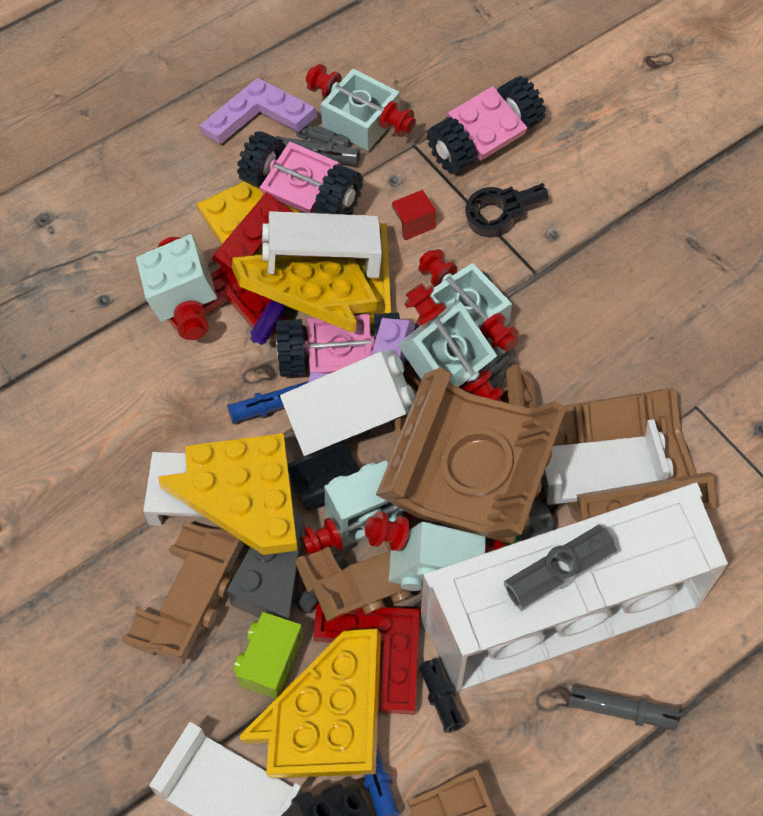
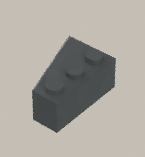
M293 513L298 551L262 555L255 549L249 548L227 589L231 606L260 618L263 611L293 622L300 574L295 560L303 556L304 552L301 537L305 536L303 516Z

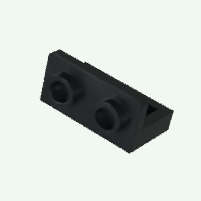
M345 440L287 464L293 488L306 510L325 503L324 486L328 485L331 480L338 476L347 477L360 470L352 458L348 443Z

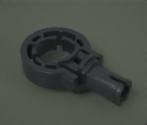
M540 183L520 192L513 189L512 186L503 190L497 187H487L476 191L470 196L465 207L467 223L470 229L484 237H496L506 233L513 226L514 221L524 218V209L549 201L547 190L544 188L545 185ZM479 203L481 207L487 204L497 205V207L503 210V213L498 219L490 220L489 226L486 220L478 215Z

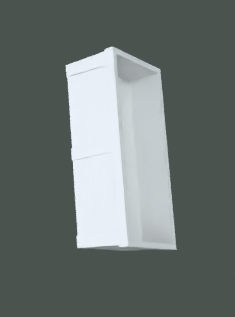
M697 482L423 574L420 621L425 632H429L456 693L699 608L728 563L702 503V493ZM598 524L607 529L614 539L618 550L615 555L575 578L568 587L557 589L523 611L514 605L504 586L505 580L547 556L552 548L567 544ZM562 561L551 563L552 568L560 574L570 572L568 565Z

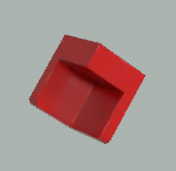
M423 189L392 202V208L402 223V237L404 240L411 239L436 228V209Z

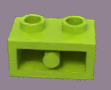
M262 611L259 621H253L248 631L247 641H249V645L245 654L240 653L234 665L233 672L236 674L239 687L276 699L282 693L304 638L302 625Z

